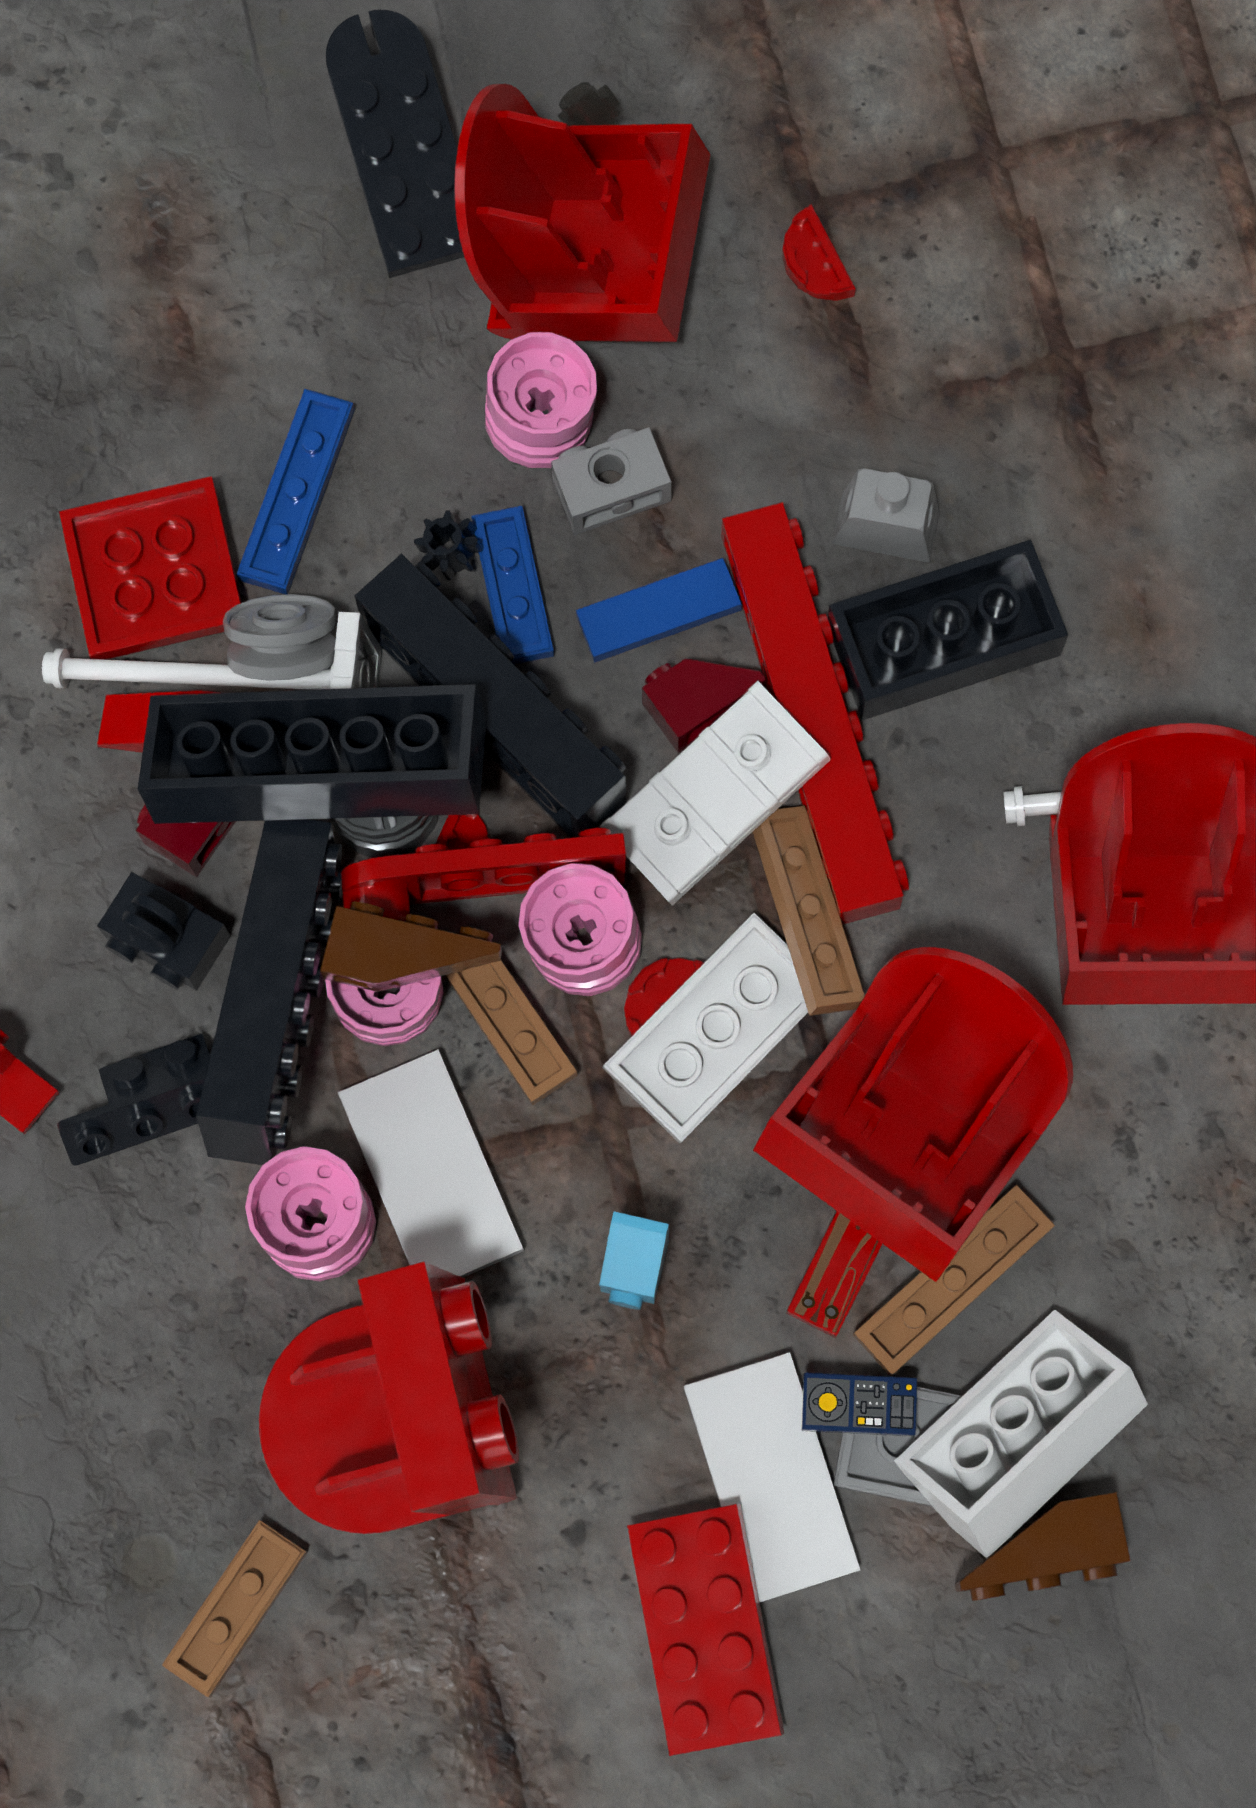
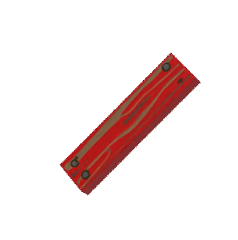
M837 1211L786 1314L836 1339L882 1243Z

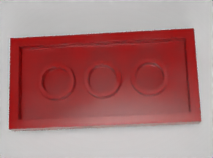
M741 1504L627 1525L669 1756L785 1734Z

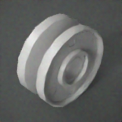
M299 594L265 596L235 605L225 613L223 619L224 634L233 641L227 650L229 668L235 674L243 677L266 681L291 680L311 676L328 669L334 662L336 638L329 632L335 628V608L324 599Z

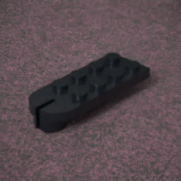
M380 9L368 11L373 37L377 41L380 54L371 56L360 17L357 14L347 18L333 31L327 43L325 57L329 79L389 278L464 258V253L459 238L455 209L457 146L423 35L409 18L398 12Z

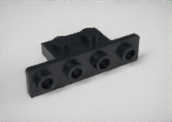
M203 1034L175 1041L170 1045L132 1058H126L98 1069L109 1104L69 1117L57 1123L71 1164L77 1166L198 1124L196 1115L210 1059Z

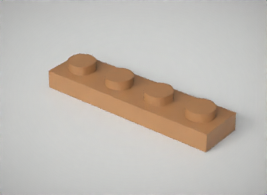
M805 806L777 809L753 831V835L809 1016L855 1010L859 1007L865 995Z
M1016 1185L986 1212L937 1282L920 1272L864 1323L853 1336L890 1377L893 1376L1051 1231L1055 1225Z

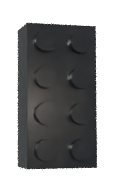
M1031 539L830 604L828 612L833 644L839 661L843 666L862 721L1061 656L1068 638L1066 627Z

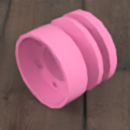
M530 332L510 340L495 354L487 372L485 429L493 446L509 461L528 468H552L551 461L558 459L561 453L576 446H584L592 428L593 409L597 395L596 371L587 353L572 340L552 332ZM547 409V410H548V414H545V415H544V414H543V411H545V410Z
M570 863L547 871L530 886L521 902L518 926L524 946L536 968L550 985L571 995L593 996L614 989L631 974L640 957L642 933L627 891L612 874L594 865ZM582 928H585L592 938V942L585 946L578 940L575 933Z
M441 976L396 987L399 990L397 995L387 993L384 999H379L378 992L325 980L327 996L344 1028L361 1041L380 1046L404 1044L424 1033L437 1017L444 994Z
M299 1147L283 1151L263 1164L249 1185L245 1209L250 1231L272 1260L280 1268L296 1278L323 1281L340 1277L358 1265L372 1245L376 1226L372 1200L348 1164L325 1149ZM321 1211L327 1221L324 1225L315 1223L312 1229H310L305 1219L307 1216L317 1217Z

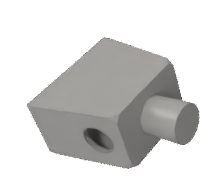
M865 468L858 469L842 493L832 544L929 563L939 517V508L933 483L928 480L907 477L898 472L886 473Z

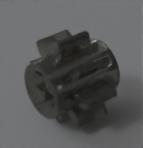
M583 82L570 89L559 102L562 112L558 114L561 122L567 123L568 126L619 125L616 117L620 115L617 109L620 103L606 84L596 90L594 85L591 86L589 82Z

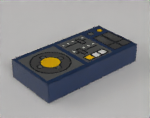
M804 1373L801 1431L914 1437L916 1434L917 1378Z

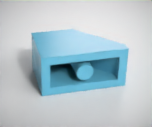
M613 1212L599 1283L600 1291L610 1294L609 1303L636 1310L641 1309L642 1301L651 1304L655 1303L669 1243V1224Z

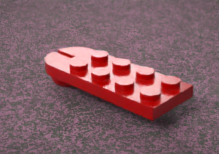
M592 828L581 831L579 837L557 839L555 834L540 833L526 837L524 843L503 845L499 839H481L470 843V848L448 850V847L442 844H429L416 848L414 854L362 860L345 867L341 872L344 908L350 909L352 902L368 903L383 908V917L405 922L406 915L410 914V905L527 893L530 886L547 871L570 863L594 865L612 874L620 884H624L626 861L624 833L611 834V830L607 828Z

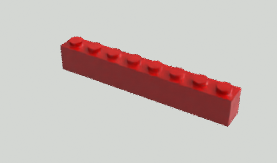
M783 502L722 518L721 538L762 675L766 679L767 691L831 758L823 768L798 790L802 806H805L842 925L899 910L903 900V892L909 890L907 874L901 859L893 861L887 844L888 841L894 840L891 822L885 809L877 811L872 795V792L878 791L876 773L871 760L862 761L857 746L858 742L863 741L861 724L856 711L847 712L842 697V694L848 692L845 672L841 662L832 663L827 645L833 644L832 631L827 615L825 613L817 615L812 597L818 596V586L811 565L803 567L799 557L798 549L804 548L798 520L796 518L788 519Z

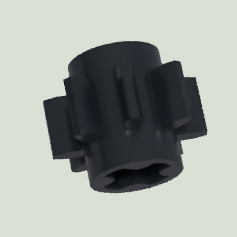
M450 510L445 511L443 518L433 521L426 518L424 520L426 529L423 538L414 540V544L419 551L427 553L421 562L431 571L440 566L441 572L447 580H452L454 572H460L464 569L472 572L474 569L471 562L474 553L483 551V546L479 540L471 537L477 529L472 521L466 518L458 525L456 518ZM450 541L454 545L447 550L444 544Z

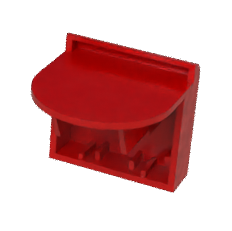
M491 84L484 87L472 101L460 133L455 166V209L459 238L466 263L475 282L492 303L487 330L507 339H514L530 332H552L572 341L677 342L711 156L692 124L568 126L564 122L539 117L522 92L510 84Z
M1178 723L1158 725L1128 732L1093 748L1081 757L1068 772L1062 786L1057 815H1050L1049 848L1062 1005L1256 1004V737L1237 729L1219 725Z
M936 947L909 949L893 956L881 968L857 1010L770 1117L753 1151L933 1281L937 1282L1066 1101L1073 1084V1063L1070 1051L1059 1027L1046 1009L1022 985L1001 970L971 955L950 949Z
M425 1261L358 1279L363 1305L336 1312L316 1321L296 1336L275 1362L266 1381L260 1403L259 1435L261 1448L267 1467L279 1489L297 1509L311 1519L333 1529L350 1533H384L488 1505H500L517 1499L509 1465L519 1462L518 1441L505 1399L501 1394L492 1395L482 1353L483 1350L491 1348V1330L482 1296L474 1281L465 1282L464 1278Z

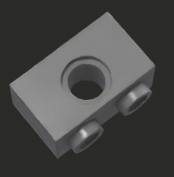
M650 427L639 431L635 429L621 430L610 436L605 443L591 448L576 446L564 451L558 459L551 461L553 482L574 536L671 502V480ZM607 470L617 471L623 476L618 482L606 484L597 479L600 473Z

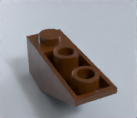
M352 902L350 909L336 906L320 971L325 980L380 992L500 961L502 949L501 944L492 942L493 934L480 929L461 927L459 934L438 930L439 922L431 918L407 914L405 922L383 917V908L363 902Z
M1117 1492L1063 1501L1053 1505L995 1551L988 1559H985L956 1582V1592L970 1590L972 1601L1005 1596L1004 1584L1026 1580L1028 1591L1062 1586L1060 1574L1082 1571L1084 1582L1118 1576L1116 1565L1129 1562L1130 1556Z

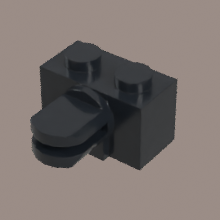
M134 872L130 873L97 925L105 938L108 939L105 947L109 951L129 963H133L136 957L141 958L154 966L150 972L154 977L176 990L184 983L197 991L231 937L224 924Z

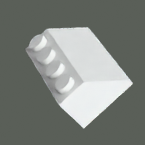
M1054 1310L894 1461L948 1525L988 1559L1133 1420L1148 1403L1132 1369Z

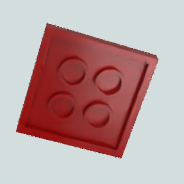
M212 476L59 511L88 653L91 659L106 660L224 632L223 619L225 613L235 605L240 604L241 598L216 486Z

